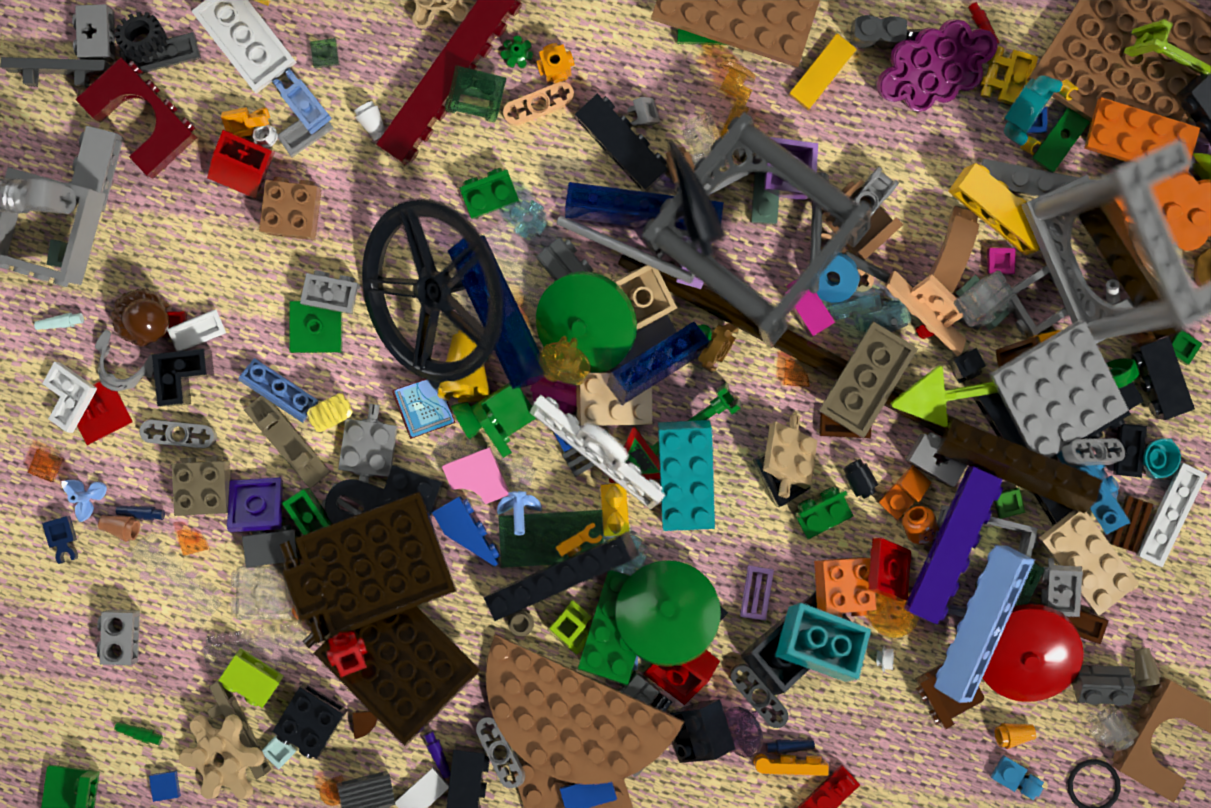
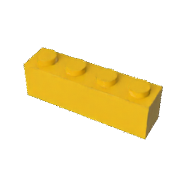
M974 163L965 167L948 192L1021 253L1028 255L1037 252L1040 247L1021 206L1027 201L1015 196L1009 191V187L1004 182L996 180L991 176L985 166Z

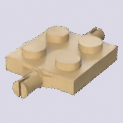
M797 414L790 415L789 427L776 421L769 426L763 471L774 475L780 480L778 495L783 498L790 497L791 484L804 489L812 485L817 440L803 434L799 430L801 417Z

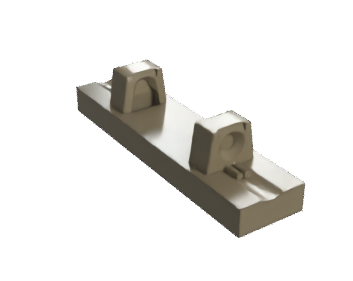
M259 396L244 409L247 415L310 489L331 472L272 402L263 396ZM277 422L272 428L268 429L272 423Z
M220 681L210 685L209 688L217 702V705L207 710L211 719L222 714L225 719L229 715H237L242 721V729L239 734L241 743L248 748L258 747L261 749L233 692L225 689ZM264 756L263 764L257 767H250L255 779L266 775L271 770V767Z

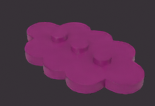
M958 19L946 21L939 30L930 27L925 28L918 33L915 41L907 39L895 45L890 56L892 67L884 70L878 77L877 91L885 100L890 102L903 100L908 108L918 112L926 111L932 107L935 101L942 103L950 102L956 97L959 90L969 91L979 85L983 77L982 64L991 60L995 55L997 39L994 34L987 30L976 29L972 31L969 24Z

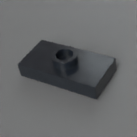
M1122 424L1118 427L1117 440L1122 443L1125 449V457L1123 460L1114 463L1113 475L1142 478L1147 426Z

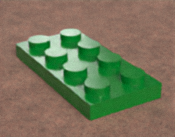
M610 570L607 572L577 669L628 685L637 655L627 647L621 638L617 627L615 609L619 592L630 576Z

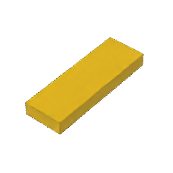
M837 33L791 90L789 96L809 111L856 52L857 48Z

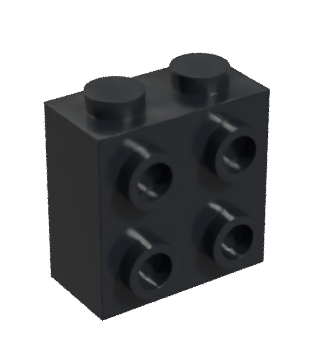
M304 683L298 688L272 732L277 735L276 738L286 745L291 743L299 748L298 751L303 756L317 759L327 746L348 709Z

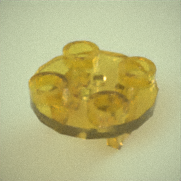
M563 336L558 343L548 344L541 350L539 362L544 370V376L548 380H558L575 385H582L584 383V380L590 373V363L588 358L576 348V338H572L567 343V337Z
M878 593L875 594L876 610L868 611V619L872 627L881 635L889 638H900L909 634L917 626L920 617L904 609L907 601H897ZM890 614H893L892 619L889 618Z

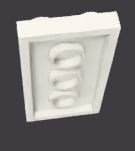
M205 0L191 11L256 94L297 63L248 0Z

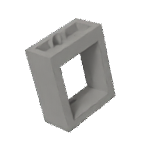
M1047 265L1001 294L1003 297L1002 305L1009 313L1014 314L1018 320L1016 322L1018 330L1023 335L1027 334L1028 337L1036 336L1068 315L1067 309L1064 307L1040 324L1035 325L1016 295L1046 274L1054 282Z

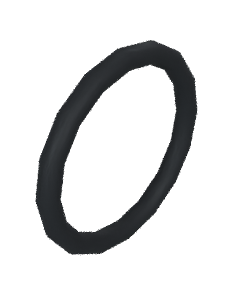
M1099 759L1085 760L1077 764L1071 771L1067 781L1071 800L1079 808H1110L1117 801L1121 791L1120 778L1116 770L1109 763ZM1088 765L1105 767L1112 773L1115 780L1113 797L1100 807H1089L1082 804L1076 798L1073 791V781L1076 774L1081 768Z

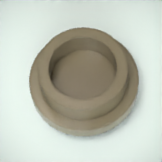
M519 610L510 616L508 627L514 635L526 636L533 630L534 619L527 611Z

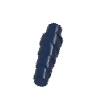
M117 506L115 511L116 515L132 516L149 521H154V519L163 520L165 517V510L156 509L153 506Z
M778 739L776 742L766 743L767 753L787 754L815 749L814 740Z

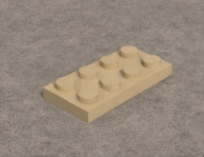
M1071 511L1039 537V540L1058 565L1082 566L1081 596L1098 616L1139 585L1138 581L1087 512Z

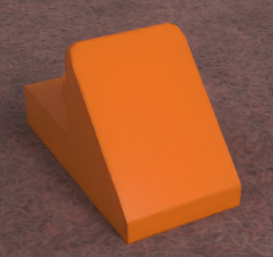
M912 465L877 503L895 520H898L914 502H919L932 482Z

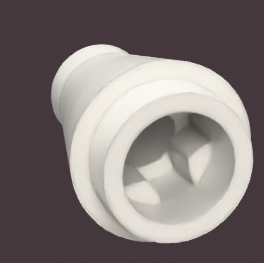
M370 101L354 111L357 115L355 117L375 142L381 138L386 130L378 105L375 106Z

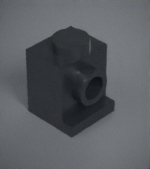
M977 348L970 349L960 356L948 360L959 384L979 376L982 372L981 369L986 367Z

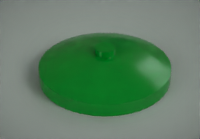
M581 271L559 278L544 291L536 310L537 333L544 349L559 365L576 373H603L609 371L626 358L635 342L637 320L630 299L615 282L597 273Z
M670 560L653 562L634 572L623 584L615 609L617 627L627 647L639 658L661 666L681 665L694 660L704 653L717 634L721 616L719 598L709 579L702 572L688 564Z

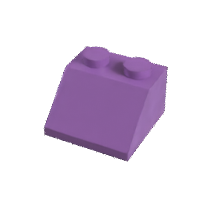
M770 137L817 173L818 143ZM765 172L764 190L782 198L798 200L808 198L781 177Z

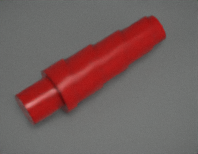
M974 2L968 6L972 14L971 18L979 29L987 30L994 34L998 45L1000 43L986 16V12L984 9L981 10L977 2Z

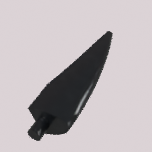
M669 141L668 145L682 200L684 224L692 248L701 246L704 257L712 255L714 251L711 242L726 237L722 224L693 168L674 142Z

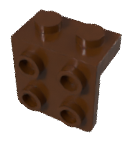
M942 663L916 677L915 680L919 685L916 691L923 702L928 701L931 710L928 712L936 725L941 724L946 730L955 725L952 718L983 702L984 695L980 687H978L972 702L959 703L934 688L937 681L936 674L944 665Z

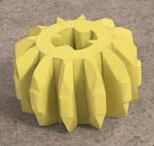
M338 393L309 408L307 415L310 424L315 430L322 432L351 417L353 411L348 399L343 394Z

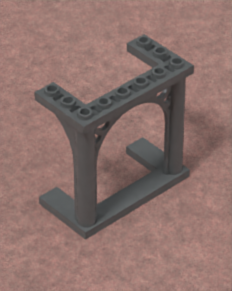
M744 112L740 117H735L728 126L729 131L725 136L716 139L711 147V153L706 159L704 157L701 158L694 167V171L703 187L706 184L711 185L706 190L708 196L721 182L736 174L750 171L774 174L790 183L843 223L831 240L779 303L773 306L718 263L711 255L704 257L701 246L692 248L689 239L687 241L682 239L689 236L687 230H678L675 227L676 221L684 218L679 186L677 188L678 192L672 200L669 198L663 203L658 217L655 220L651 219L645 225L642 236L652 255L659 259H662L664 255L672 257L758 324L763 342L772 348L788 329L786 321L788 314L847 243L854 248L871 228V206L864 201L860 204L856 203L756 128L753 118ZM753 152L757 154L755 156L756 159L762 160L759 164L752 163ZM732 156H734L740 162H742L746 156L747 159L742 166H737L733 162ZM727 160L730 167L726 172H721L719 168H723Z

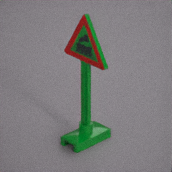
M726 381L718 387V396L710 401V405L687 421L708 420L716 413L719 415L726 409L731 414H734L741 409V401L739 398L735 400L731 392H728L729 384ZM633 427L623 447L628 454L625 463L627 465L632 463L642 472L640 475L646 480L660 479L659 458L657 456L659 454V442L657 441L653 445H649L637 427ZM609 478V483H616L613 479Z

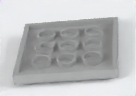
M1083 320L1075 322L989 374L1027 449L1049 458L1062 451L1067 443L1076 439H1082L1129 411L1086 322Z

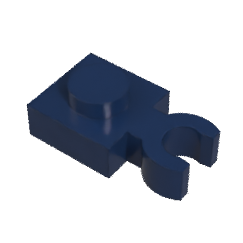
M71 516L42 523L49 548L57 547L55 554L57 563H65L63 557L65 552L70 554L71 560L78 559V552L70 543L77 540Z

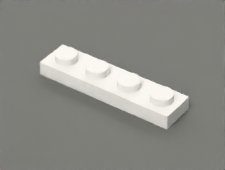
M1180 463L1136 556L1163 568L1207 474L1185 463Z

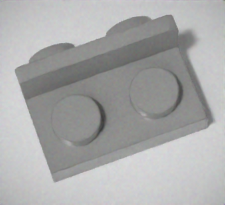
M314 270V274L306 273L300 304L353 314L357 290L360 291V285L355 283V278L340 275L339 279L329 278L330 273Z
M1048 558V567H1043L1042 580L1043 583H1047V589H1042L1041 605L1053 608L1065 616L1080 617L1082 566L1055 565L1054 558Z

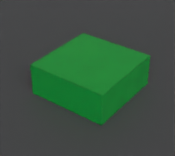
M1183 330L1176 333L1171 340L1178 361L1184 365L1191 363L1203 344Z

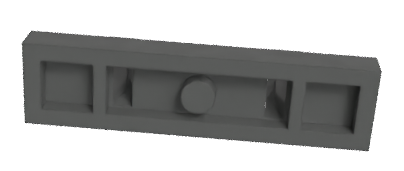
M1 57L0 67L6 69L9 73H22L23 84L28 87H38L39 74L74 75L75 86L78 88H88L90 85V75L101 76L111 65L105 60Z

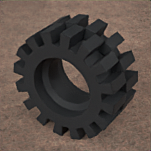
M136 12L137 17L130 14L128 15L130 18L128 21L125 18L121 20L123 26L117 25L116 29L118 32H115V40L129 60H136L137 63H141L143 58L145 62H149V57L153 56L154 59L158 57L157 52L162 54L164 51L162 46L166 47L167 45L165 40L167 35L154 15L151 16L145 12L143 16L141 12ZM149 33L145 39L133 42L140 34Z

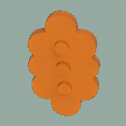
M1180 171L1150 185L1174 243L1185 251L1196 250L1203 246L1208 236L1211 237V180L1203 179L1196 181L1190 173ZM1121 198L1115 199L1123 212L1124 220L1131 223Z

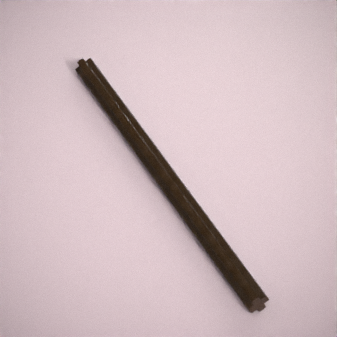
M622 254L618 265L630 271L646 265ZM659 270L669 292L763 341L759 325L713 289L704 284L701 289L678 283L676 282L677 278ZM789 329L784 332L773 346L835 380L838 379L848 362ZM895 386L884 406L942 436L946 427L891 406V402L905 392ZM947 414L948 425L954 418L949 414Z

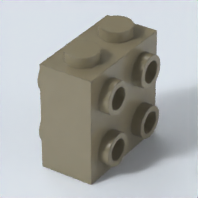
M222 456L206 457V462L196 463V457L180 458V463L172 464L174 516L228 513L229 484L231 480L230 461H222Z

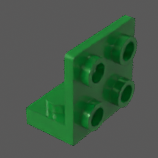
M512 380L470 407L503 458L512 453L507 445L511 441L508 436L536 419L530 413L532 405L515 380Z
M830 487L819 493L821 498L815 501L809 498L797 504L798 509L793 511L807 540L854 517L844 498L848 495L846 490Z
M49 765L46 769L41 808H95L100 771Z

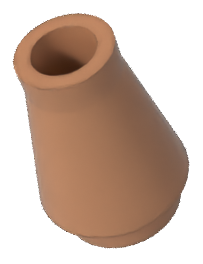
M102 515L98 522V528L127 542L137 538L140 531V522L132 516Z

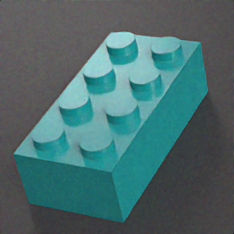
M710 420L658 422L660 486L662 487L661 492L665 494L661 500L663 531L715 529L713 440Z

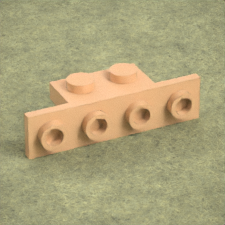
M893 271L886 285L891 295L898 298L912 315L917 316L925 324L927 330L934 333L947 349L960 356L966 339L952 324L964 317L968 309L932 274L915 287H912L896 271Z

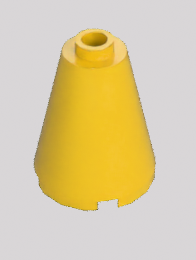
M458 330V333L452 336L446 362L461 360L471 353L477 345L461 330ZM484 365L466 378L453 382H440L437 396L446 401H450L451 396L458 398V402L461 403L480 402L490 395Z

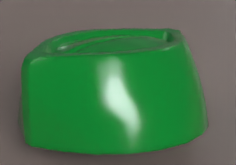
M1119 358L1106 363L1107 367L1112 368L1109 371L1118 388L1127 386L1139 376L1134 359Z
M468 402L452 405L451 409L465 435L471 440L482 426Z

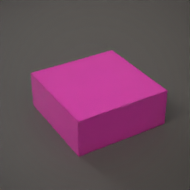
M988 248L987 274H1015V248Z

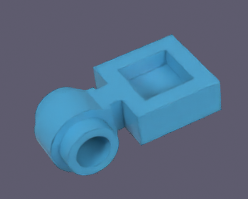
M1004 755L991 775L993 780L1014 792L1020 784L1022 787L1020 792L1032 800L1036 796L1039 797L1044 789L1042 787L1044 784L1042 780L1032 774L1028 778L1024 777L1028 769Z

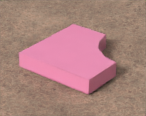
M491 446L442 466L452 490L461 488L472 490L482 498L485 504L508 496V493H510Z

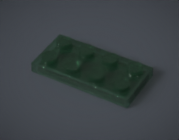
M602 509L524 514L525 534L523 535L514 534V515L498 516L501 568L553 565L569 558L567 553L561 556L556 546L581 532L591 523H594L596 526L589 530V536L596 538L602 535L603 537ZM604 538L598 543L584 542L580 545L582 550L578 553L604 542Z

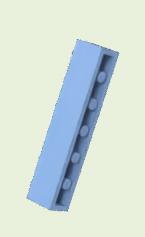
M996 545L989 553L986 569L979 576L975 594L967 603L968 610L965 617L959 622L954 642L950 644L946 651L947 658L944 665L936 674L937 681L934 688L959 703L972 702L1034 563V559L1009 546Z

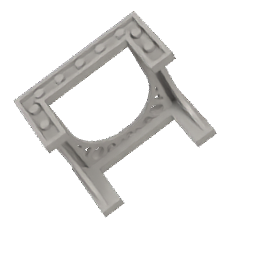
M1182 139L1115 169L1109 175L1090 181L1088 174L1021 205L1072 323L1074 324L1079 320L1085 321L1096 344L1107 338L1174 324L1177 330L1184 329L1211 315V281L1194 289L1150 185L1193 165ZM1121 198L1164 297V301L1136 307L1130 297H1127L1110 305L1091 290L1083 277L1071 246L1072 226L1080 212Z

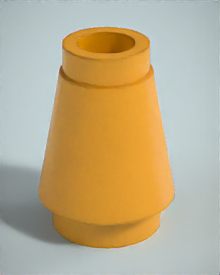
M1001 723L1000 726L995 728V739L1000 748L1010 749L1035 740L1036 730L1033 724Z

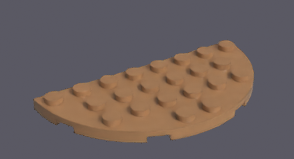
M494 635L486 667V689L492 715L500 732L512 749L524 761L546 775L577 784H603L627 778L649 766L671 745L684 723L683 720L500 635Z

